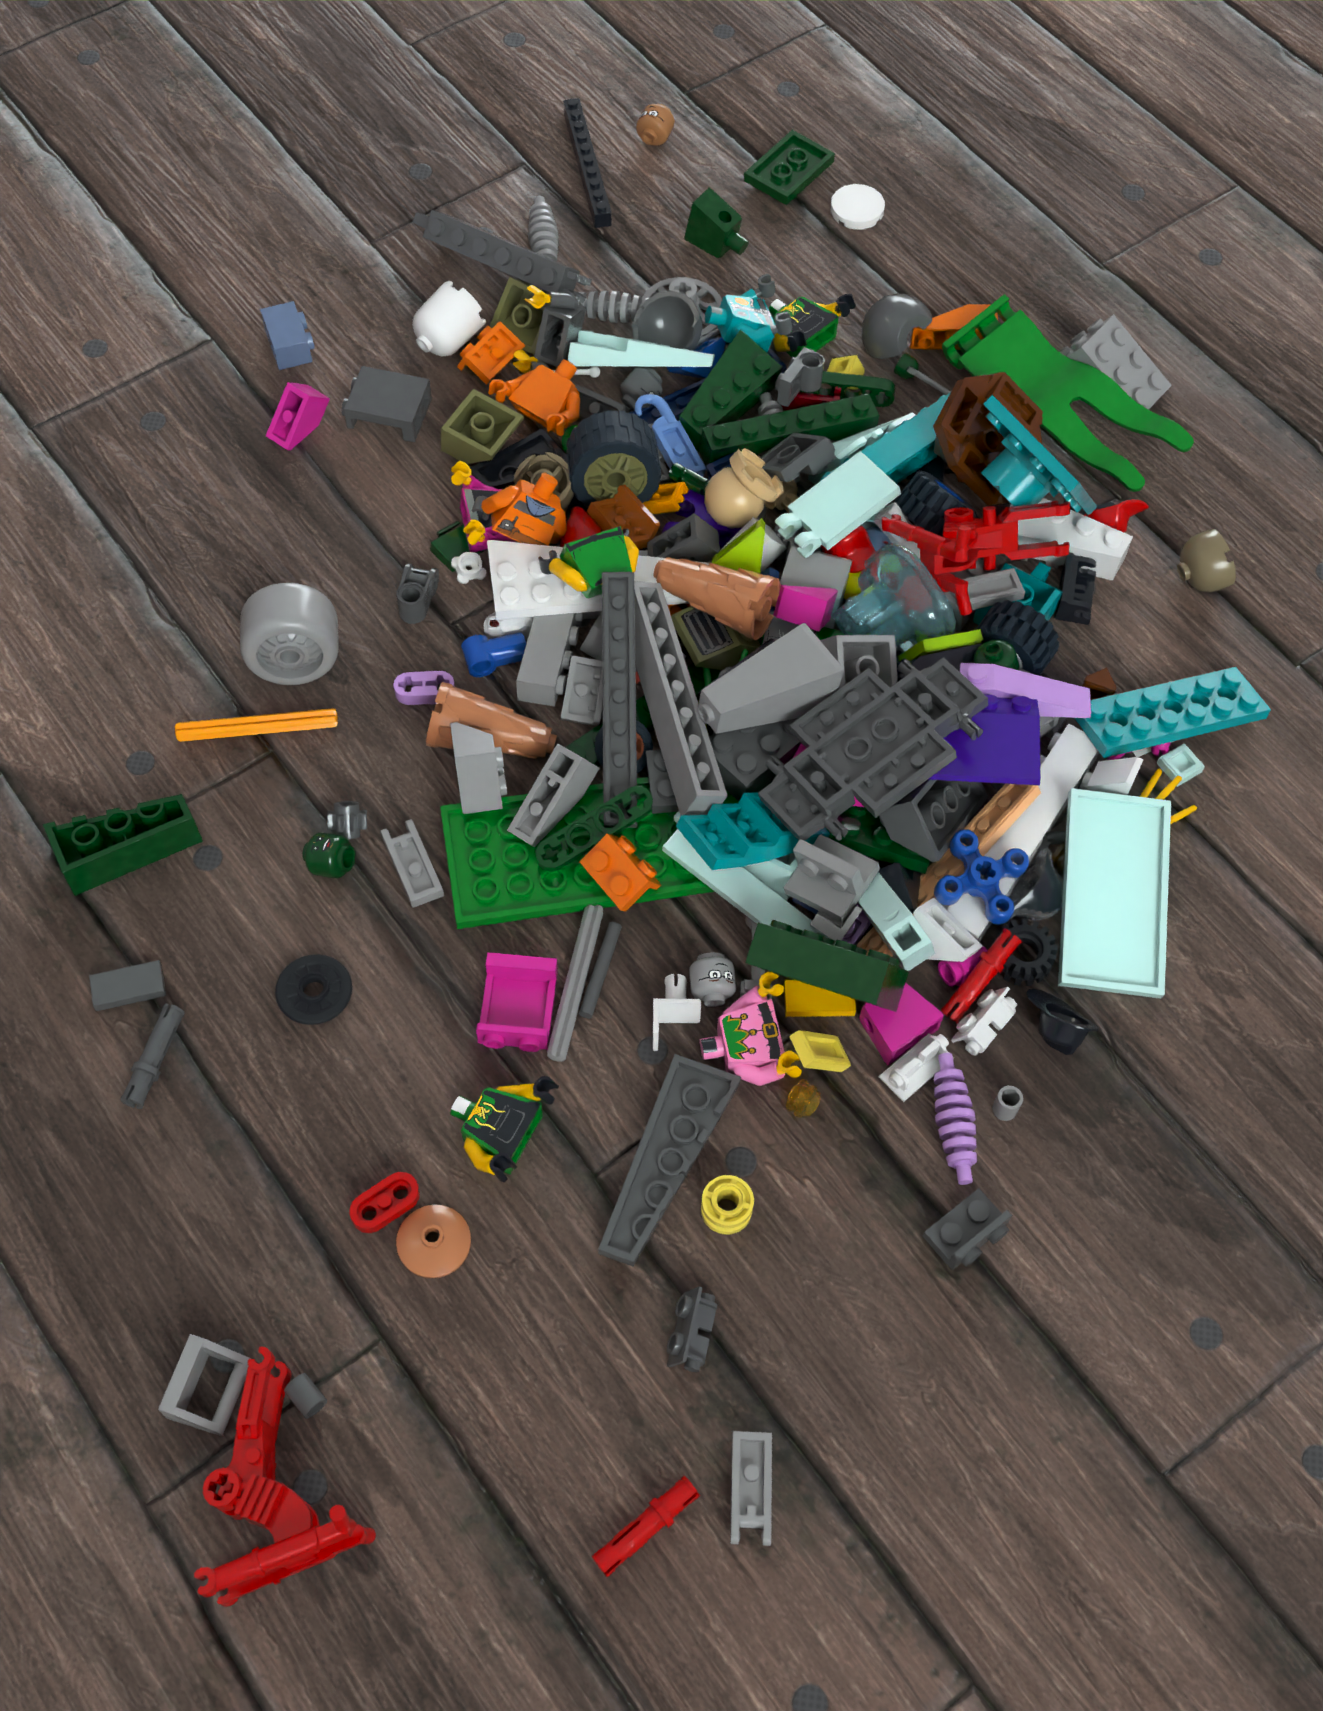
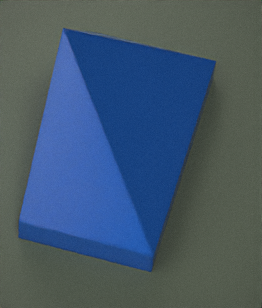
M722 337L708 339L694 349L697 352L715 354L712 367L666 368L668 372L702 379L707 378L723 355L726 341Z

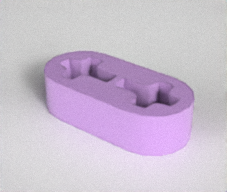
M445 671L402 673L396 677L393 686L396 699L400 703L405 705L436 704L438 684L445 682L455 686L451 674ZM412 685L411 692H405L406 686Z

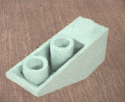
M878 872L858 901V905L894 957L900 960V966L909 971L935 954L933 945L909 909Z

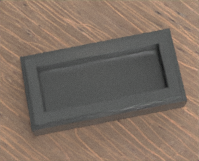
M160 960L89 975L92 1002L96 1011L166 996Z

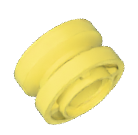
M723 1175L714 1178L706 1185L702 1194L701 1215L705 1224L711 1230L725 1235L741 1231L747 1226L752 1216L754 1206L753 1192L749 1185L739 1177ZM723 1199H730L735 1202L737 1207L734 1210L726 1211L721 1209L717 1203Z

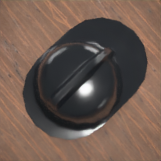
M1028 989L1026 992L1029 1000L1040 1009L1038 1033L1050 1047L1061 1053L1072 1055L1077 1047L1082 1044L1089 1031H1098L1099 1027L1095 1023L1085 1019L1071 1006L1054 995L1038 989Z

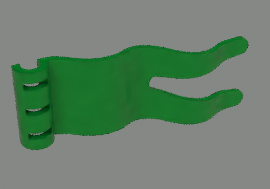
M1005 294L942 343V350L947 360L957 369L965 368L971 376L1005 372L1043 411L1041 427L1054 436L1074 456L1095 469L1113 476L1129 491H1140L1145 484L1144 477L1131 462L1107 448L1088 430L1078 415L1071 409L1070 405L1073 401L1081 400L1113 423L1130 431L1161 439L1179 452H1187L1193 446V437L1181 425L1137 403L1113 379L1095 367L1070 359L1057 351L1021 309L1016 313L1011 309L1009 298ZM996 313H998L1001 319L1004 321L1003 324H1001L995 317ZM977 328L984 337L983 340L976 335L975 330ZM957 344L964 353L963 356L956 351L955 346Z

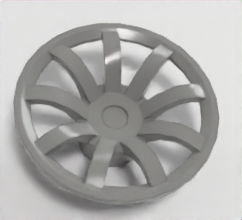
M688 277L668 278L652 285L642 297V303H644L645 297L650 298L655 291L658 293L665 292L667 290L663 286L669 285V291L684 293L694 301L702 318V324L707 325L706 328L702 329L700 338L717 329V325L705 322V314L701 309L706 310L708 306L719 307L722 298L713 287L703 281ZM709 292L716 302L706 303L701 301V299Z

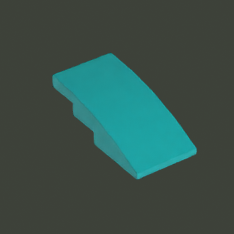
M743 793L739 803L712 804L707 815H681L676 825L711 870L743 867L770 861L794 853L793 849L798 843V839L762 803L758 793ZM824 828L805 841L813 845L820 834L828 838L830 833Z

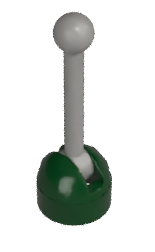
M905 353L900 358L894 369V373L901 378L911 379L916 376L945 395L951 392L919 372L917 360L908 353Z

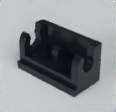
M1069 552L1061 570L1059 590L1063 592L1056 610L1055 619L1089 625L1096 571L1081 567L1095 568L1096 561L1092 558L1073 555L1074 553Z

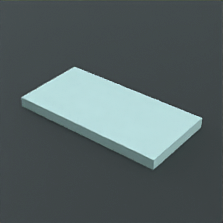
M1071 788L1068 792L1058 986L1160 999L1165 995L1171 801Z

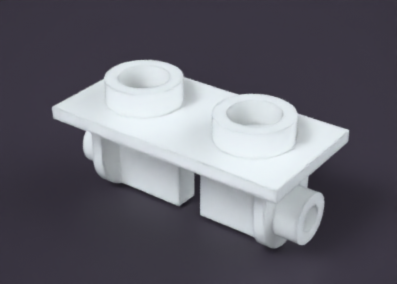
M1005 987L995 991L993 989L986 991L978 999L977 1004L979 1007L975 1012L966 1015L957 1024L956 1028L959 1031L951 1041L954 1043L964 1040L967 1043L965 1049L974 1056L978 1053H983L997 1036L989 1024L991 1023L998 1031L1002 1030L1016 1013L1015 1007L1017 1003L1015 1000L1008 996L1004 997L1010 988Z
M930 1033L927 1034L879 1075V1078L905 1102L934 1077L935 1073L939 1072L938 1056L943 1053H949L946 1050V1047L949 1045L948 1040L942 1034L938 1036L931 1035Z

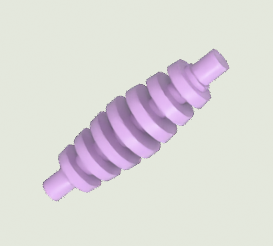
M943 1053L938 1056L940 1070L934 1074V1083L938 1085L934 1088V1097L938 1099L935 1101V1112L938 1113L935 1115L936 1125L940 1127L938 1129L940 1139L944 1140L942 1143L945 1153L950 1154L946 1157L949 1167L956 1169L958 1184L966 1185L973 1182L971 1167L977 1163V1153L972 1152L977 1148L976 1138L973 1137L976 1134V1125L973 1123L976 1120L975 1112L970 1109L973 1105L971 1098L967 1096V1085L962 1082L964 1081L962 1070L954 1068L953 1055L951 1053Z

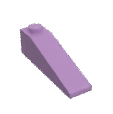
M960 663L959 672L983 694H990L999 698L1025 696L1030 699H1037L1039 715L1042 717H1091L1089 688L995 664Z

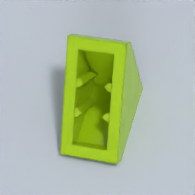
M763 519L758 520L714 555L712 563L734 570L741 568L760 573L765 536V522Z

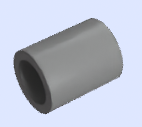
M1014 1086L1001 1088L992 1107L994 1115L1002 1121L1014 1119L1023 1103L1022 1092ZM1003 1101L1011 1103L1012 1106L1006 1105Z

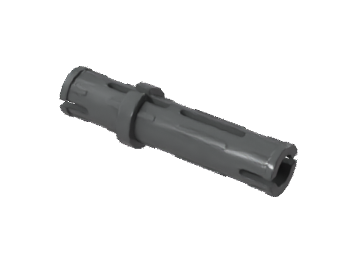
M169 1004L163 1005L160 1016L139 1061L134 1062L131 1068L133 1074L120 1099L125 1105L135 1108V1104H137V1109L143 1108L153 1082L158 1081L161 1072L159 1069L184 1017L185 1012L181 1008L172 1004L171 1007Z

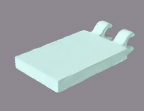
M859 451L787 506L789 513H784L775 520V523L780 527L778 533L785 539H789L797 530L804 527L808 532H802L794 539V542L799 546L797 551L804 558L809 557L821 545L829 550L901 494L900 487L866 455Z

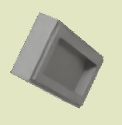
M1015 568L963 579L968 581V594L972 610L993 606L995 603H1002L1004 600H1010L1011 602L1021 600L1025 595Z

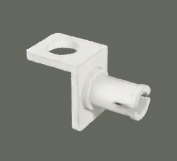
M674 974L665 977V999L653 998V1051H658L659 1023L700 1022L701 1000L686 999L687 979L684 975L678 974L677 986H674Z

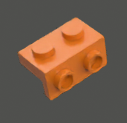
M607 833L584 856L580 863L616 906L626 912L649 888L657 890L661 884L655 878L657 875L656 870L646 860L642 859L640 861L634 854L637 849L630 840L624 836L619 838Z

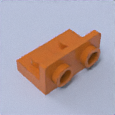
M499 321L493 328L488 325L478 335V343L473 345L470 342L461 351L459 356L462 357V360L457 368L462 371L468 366L487 385L515 358L514 353L522 350L525 345Z

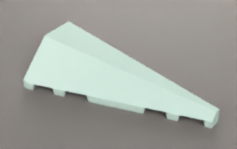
M579 330L578 342H570L568 361L574 366L712 367L715 354Z

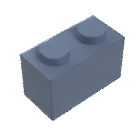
M294 301L260 309L264 329L278 369L282 370L312 362L310 350L315 349L313 338L310 332L305 333L304 329H307V323L303 311L297 312Z

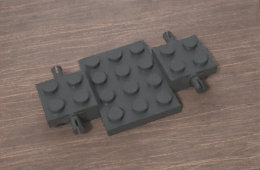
M944 657L931 667L921 671L917 670L909 660H904V664L901 662L897 670L905 677L892 687L885 684L868 668L789 725L791 733L807 749L785 765L775 755L771 756L772 760L769 758L766 761V767L776 777L771 784L758 792L759 798L798 841L800 839L805 841L824 828H827L837 840H841L842 836L845 837L847 835L848 829L837 818L855 804L854 797L876 818L957 758L956 750L944 739L955 730L962 729L971 740L979 738L983 733V729L971 719L988 706V697Z

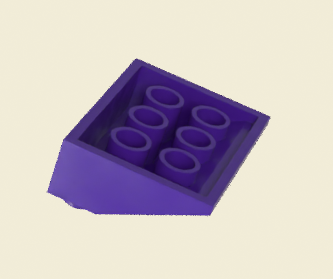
M984 694L988 697V706L971 719L983 729L982 735L979 738L977 737L976 740H971L962 729H958L946 736L944 739L956 750L957 758L929 778L930 780L1040 785V715L1037 699H1030L1025 696L999 698L994 695Z

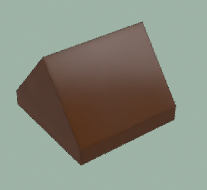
M1107 667L1086 676L1082 687L1090 689V700L1114 695L1117 688Z

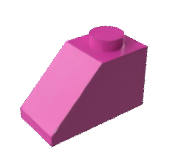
M287 382L266 437L286 450H292L319 426L330 398L309 385Z

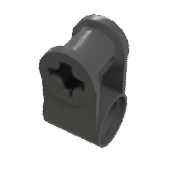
M410 563L405 565L396 594L399 615L404 622L416 624L423 621L427 616L431 600L438 587L439 570L437 568L426 570L415 568Z

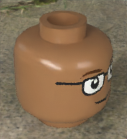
M650 104L643 110L637 121V134L648 145H663L674 128V116L665 105Z

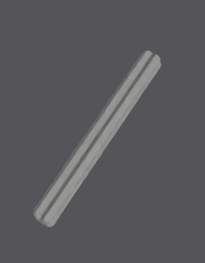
M588 905L584 909L547 1049V1057L553 1061L563 1062L567 1056L603 916V907L601 905Z

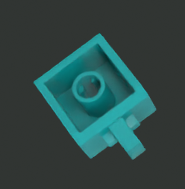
M1040 562L1032 573L1029 574L1010 563H1005L1001 570L1015 568L1025 591L1024 598L1016 601L1022 602L1025 606L1033 607L1035 611L1042 613L1045 619L1049 621L1057 610L1063 592L1045 582L1051 567ZM993 606L976 609L973 622L979 625Z

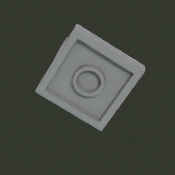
M820 834L813 845L802 839L798 841L793 849L798 867L783 888L787 895L844 923L880 870L878 862Z

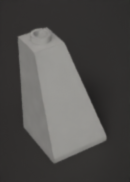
M803 623L702 689L697 711L700 719L705 724H709L716 734L800 718L839 689L845 669L807 624Z

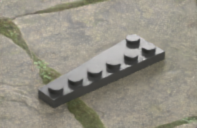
M674 1054L600 1243L598 1254L630 1266L635 1265L741 1082L740 1076Z

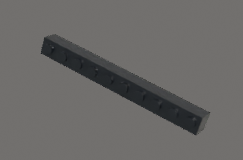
M580 98L563 100L564 117L594 227L611 226V209Z

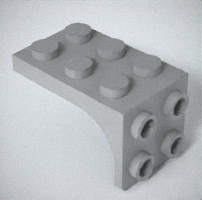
M1112 315L1104 322L1099 318L1087 329L1088 333L1082 330L1070 341L1072 344L1071 348L1067 346L1060 351V353L1070 359L1086 363L1105 373L1133 400L1148 410L1172 386L1115 315Z

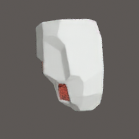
M494 612L484 621V633L492 639L522 632L526 641L529 637L533 617L496 620Z

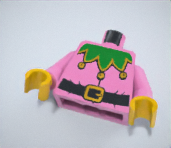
M773 972L764 973L759 979V986L749 990L723 1012L718 1018V1036L700 1039L703 1060L723 1057L726 1072L740 1076L741 1080L757 1086L782 1079L785 1073L793 1078L801 1075L802 1069L798 1066H791L794 1061H799L800 1058L792 1051H784L772 999L767 1000L768 994L779 996L784 991V986L781 984H776L770 988L771 982L777 979L779 975Z

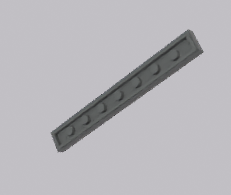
M602 572L604 803L628 788L637 786L634 572ZM635 795L631 797V805L623 809L622 803L617 804L622 810L625 819L630 818L627 815V810L637 806V797ZM604 812V827H615L619 822L618 816L613 812ZM637 822L628 828H637Z

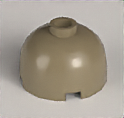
M545 452L546 455L536 456L534 454L527 457L514 474L515 485L519 480H526L536 485L542 473L553 476L558 481L553 494L560 498L561 508L564 510L575 495L570 486L568 464L562 457L550 452Z
M1216 529L1205 530L1191 537L1183 545L1180 553V563L1177 564V571L1181 580L1187 581L1191 587L1201 592L1211 593L1220 591L1233 585L1236 579L1234 560L1227 562L1225 553L1230 551L1223 536Z

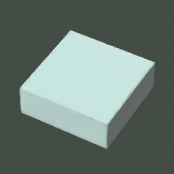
M1185 743L1159 757L1157 765L1171 780L1176 776L1182 777L1177 787L1202 773L1205 768L1203 763Z

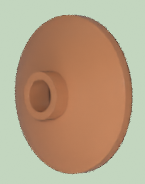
M443 1205L424 1206L413 1211L401 1224L396 1239L397 1252L403 1265L415 1275L424 1278H441L453 1273L464 1263L471 1247V1233L465 1219L454 1209ZM437 1232L440 1236L437 1241L428 1242L426 1240L427 1234Z

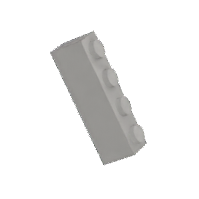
M585 612L534 616L516 680L517 701L555 707L558 694L563 695L565 691L566 676L563 674L565 669L569 670L571 655H573L570 647L571 645L576 646L578 641L579 627L576 624L577 621H583Z

